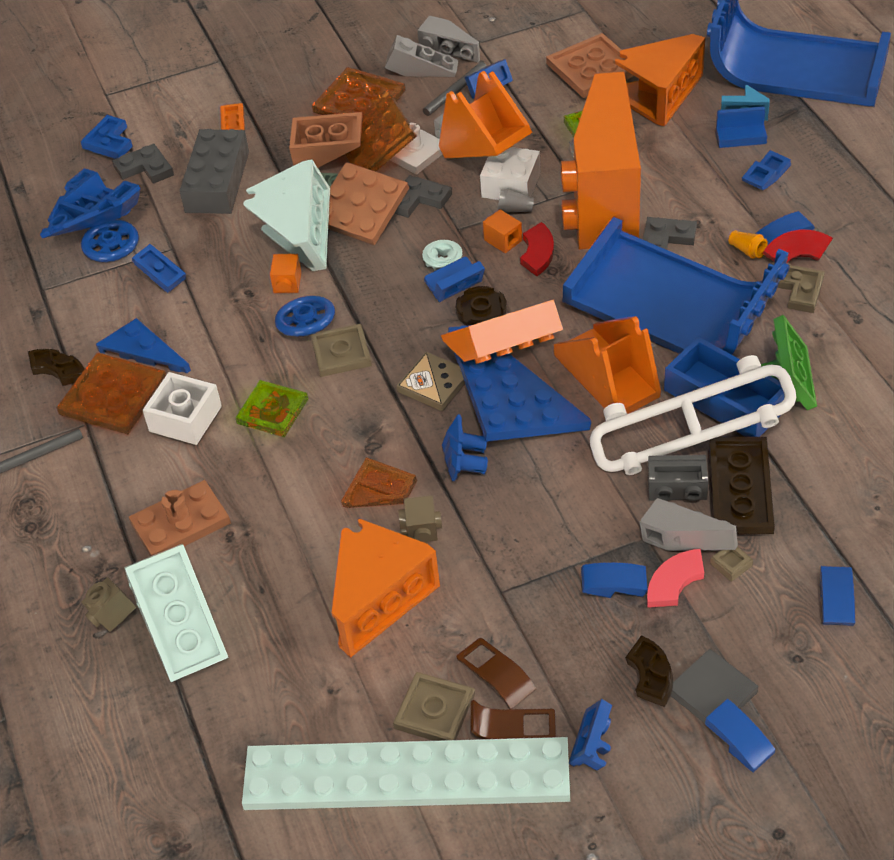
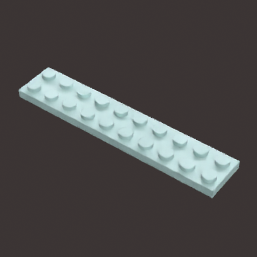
M568 737L248 746L242 806L244 810L570 802Z

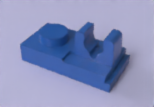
M506 59L464 77L472 99L475 98L478 75L482 71L487 73L489 79L488 74L493 71L502 85L513 81Z
M151 244L132 257L134 265L167 293L186 279V273Z
M601 699L585 710L569 759V764L573 767L584 763L595 770H599L606 765V762L598 757L596 751L604 755L611 749V746L600 738L610 726L611 719L609 714L612 704Z

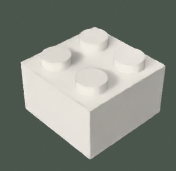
M510 147L498 156H488L480 174L482 198L499 200L500 191H507V188L531 197L540 176V151Z
M168 372L144 407L143 414L149 432L197 445L222 405L216 384Z

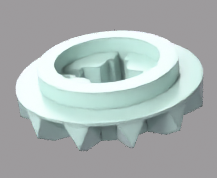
M451 240L434 241L428 244L422 253L426 266L433 267L434 271L462 258L463 255L459 244Z

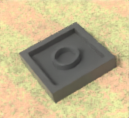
M709 649L673 682L671 697L705 723L706 717L726 699H729L741 709L758 693L759 686L713 650Z

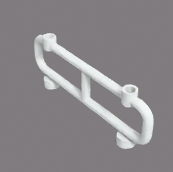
M751 355L737 362L739 375L627 414L624 404H610L603 410L606 422L596 426L590 436V447L594 460L604 471L616 472L624 469L625 474L634 475L642 470L641 463L647 462L648 456L667 455L761 422L763 428L773 427L779 422L777 416L790 411L796 401V391L790 375L784 368L778 365L761 367L758 357ZM768 376H775L779 379L785 395L781 403L763 405L756 412L701 430L692 403ZM682 407L691 433L690 435L638 453H625L618 460L610 461L606 459L601 444V438L604 434Z

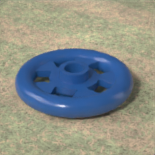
M123 220L109 221L89 228L82 237L81 249L88 258L94 261H116L126 257L135 249L139 241V234L137 229L129 222ZM100 234L98 239H93L95 236ZM129 235V239L122 240L121 236ZM99 246L101 250L95 251L93 248Z
M321 296L300 297L286 303L279 309L275 316V326L281 333L288 336L301 337L321 331L331 323L335 316V307L330 300ZM325 310V313L318 314L317 311Z

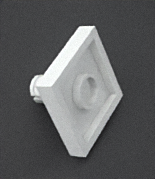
M416 123L407 124L405 132L381 149L382 157L416 175L443 154L439 148L440 139L421 130L420 126L416 125Z

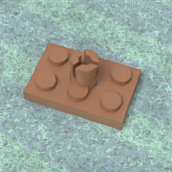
M205 480L182 491H168L165 493L166 497H162L160 502L129 516L132 527L150 556L180 544L186 546L231 524L229 515Z

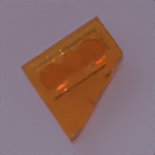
M366 457L342 498L341 503L345 508L404 504V499L409 497L417 482L416 475Z

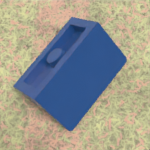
M751 107L718 110L715 134L719 148L767 144V134L764 126L765 108Z
M465 256L426 275L424 281L438 302H441L481 282L485 268L480 261L472 264L468 257Z

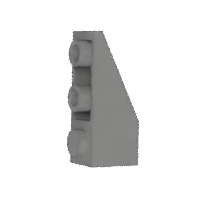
M428 16L417 30L419 44L423 46H428L445 55L477 63L480 61L479 41L450 20Z
M397 35L387 55L385 68L403 76L455 77L458 60L450 55L435 51L428 46L413 42L409 38Z
M659 498L654 501L640 520L642 540L668 551L693 549L735 550L738 546L735 525Z

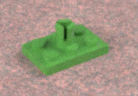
M781 315L773 319L775 330L772 331V335L778 346V350L775 352L776 359L761 364V367L778 365L784 368L790 375L794 385L796 402L800 401L806 410L817 407L808 348L786 317Z

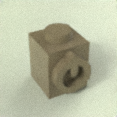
M433 495L404 499L405 509H398L401 534H408V537L424 543L437 541V529L442 528L440 511H434Z
M108 577L103 582H98L91 586L86 593V598L81 602L88 610L85 616L97 628L102 624L109 632L121 624L136 608L127 595Z

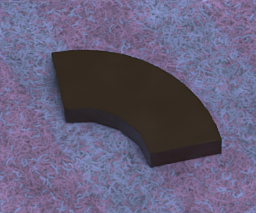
M55 349L28 351L33 375H52L59 379L62 386L88 380L85 368L73 355L68 356Z
M641 635L625 657L627 664L636 669L639 674V683L635 691L637 697L665 707L673 689L672 669L665 652L660 646Z

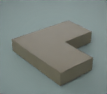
M790 265L785 279L781 280L777 287L792 290L788 301V309L814 313L825 271Z

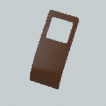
M478 638L456 656L458 661L489 683L503 698L509 709L515 707L536 690L533 682L520 666L483 638ZM480 645H483L495 655L477 668L466 660L465 657Z
M472 700L471 732L482 739L556 737L555 710L491 709ZM524 715H549L548 735H524Z

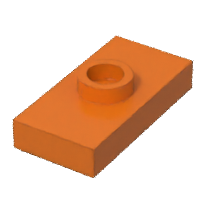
M243 103L220 106L221 130H245Z

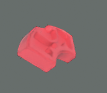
M701 549L679 553L660 565L649 583L647 608L678 606V597L683 588L693 581L704 579Z

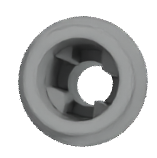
M507 188V191H500L498 209L504 212H532L534 198Z

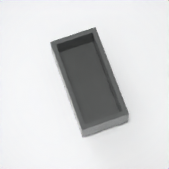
M199 129L180 188L185 213L232 214L249 155L245 130Z

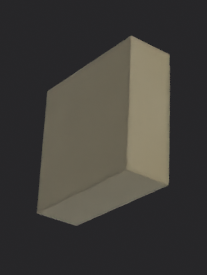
M737 546L735 550H720L711 557L710 564L732 582L753 566V559Z

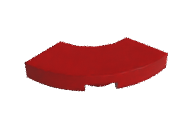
M542 222L523 233V240L528 245L526 253L520 257V264L535 276H539L550 265L554 252L553 236L548 227Z
M794 230L775 238L761 254L775 262L776 252L778 249L789 253L787 263L797 257H809L818 261L833 238L815 230Z

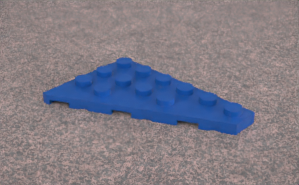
M468 326L449 327L448 333ZM454 352L486 442L590 430L591 420L587 415L511 354L508 353L497 357L495 352L490 354V360L476 364L475 359L464 362Z

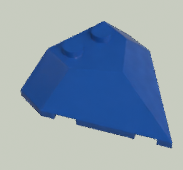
M84 168L66 183L64 187L66 193L64 196L59 197L48 218L49 226L42 229L40 236L41 238H47L91 228L127 215L138 203L141 188L139 185L128 181H123L114 190L106 188L98 172Z

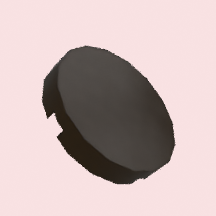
M477 286L464 291V295L459 296L456 300V315L459 321L466 326L478 324L506 315L507 301L503 293L494 291L492 287Z

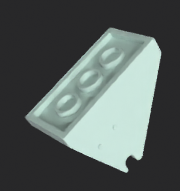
M302 161L246 190L247 193L255 194L252 199L245 200L243 204L250 212L266 223L261 227V230L288 253L298 254L299 261L311 271L326 269L330 187L314 161Z
M183 544L124 567L129 587L134 594L136 604L171 682L229 658Z

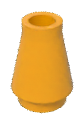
M736 230L731 232L728 239L730 245L735 246L752 259L761 258L763 256L761 253L768 245V241L761 234L745 233Z

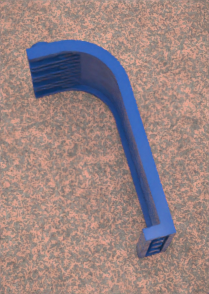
M718 0L717 9L713 11L712 23L709 22L707 28V37H710V54L714 66L726 80L738 87L745 89V85H748L759 92L875 107L889 51L890 32H882L880 41L877 43L767 29L758 26L745 16L739 5V0Z
M613 217L563 284L562 302L605 321L636 316L639 319L640 330L648 329L650 341L679 354L697 337H700L732 355L744 336H748L755 319L763 313L768 299L774 296L779 282L785 279L790 265L787 264L789 253L781 249L777 250L774 265L768 264V268L764 270L762 281H741L623 232L622 220Z

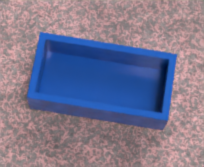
M697 337L665 368L664 391L677 397L739 375L736 364L740 359ZM768 376L692 404L694 408L724 423L756 412L763 405L779 404L784 400L785 395L780 381L772 376ZM761 422L736 430V432L745 437H760L768 428H763Z

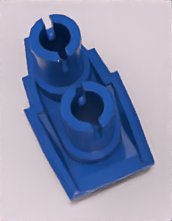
M460 414L456 416L450 425L442 443L445 461L452 481L457 480V475L461 470L484 475L488 464V458L485 456L481 457L463 453L462 449L483 454L486 450L487 442L484 435L463 433L462 417Z

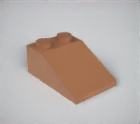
M362 112L293 118L289 146L293 166L302 161L313 160L317 168L361 146Z

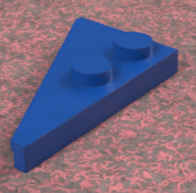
M137 318L96 343L98 351L103 354L106 351L119 353L120 358L133 359L136 362L151 366L160 363L168 365L169 370L188 373L191 371L187 361Z

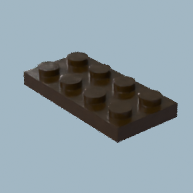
M716 437L710 439L713 518L735 525L737 534H774L775 524L767 437Z

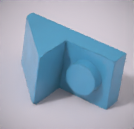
M745 85L744 96H722L721 110L764 107V121H768L770 99L750 86Z

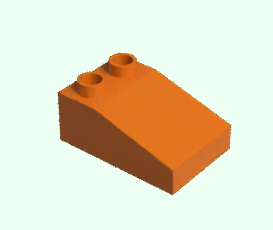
M624 72L594 74L574 136V160L561 161L563 192L574 191V199L562 200L563 229L577 230L579 250L590 249L613 217L622 220L623 232L639 238L641 165Z

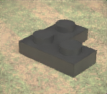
M155 144L144 146L139 150L112 160L113 166L122 180L143 171L153 184L174 176L173 168Z
M409 175L405 182H408L409 190L394 214L409 218L419 203L442 209L452 195V187Z
M647 217L643 240L668 250L669 243L694 246L697 221Z

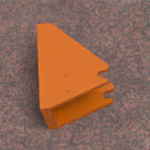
M690 34L621 50L620 57L625 58V60L615 59V64L639 78L637 81L626 83L630 108L653 123L665 127L703 76L706 37Z
M485 71L479 73L475 98L470 104L462 92L457 93L456 96L453 91L446 94L439 148L444 158L498 156L533 133L529 123L493 71L488 74L490 79Z
M636 316L597 322L593 324V329L569 341L554 344V356L603 408L613 403H622L625 405L628 414L661 397V388L647 328L642 331L640 330L639 319Z
M358 519V525L362 528L360 532H353L349 528H343L341 531L331 612L337 621L339 630L338 645L350 658L440 587L436 550L427 543L362 519Z

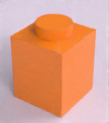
M500 209L483 221L484 241L506 254L522 242V222Z
M273 254L270 278L274 293H299L302 271L298 254Z

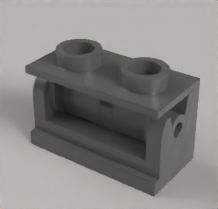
M706 455L648 456L649 501H654L657 498L665 501L707 500L708 474Z

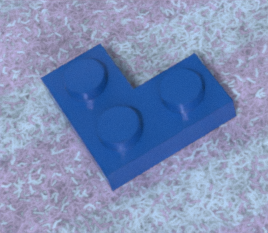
M106 115L80 141L82 148L114 159L126 154L133 147L131 139L119 136L127 128L126 120Z

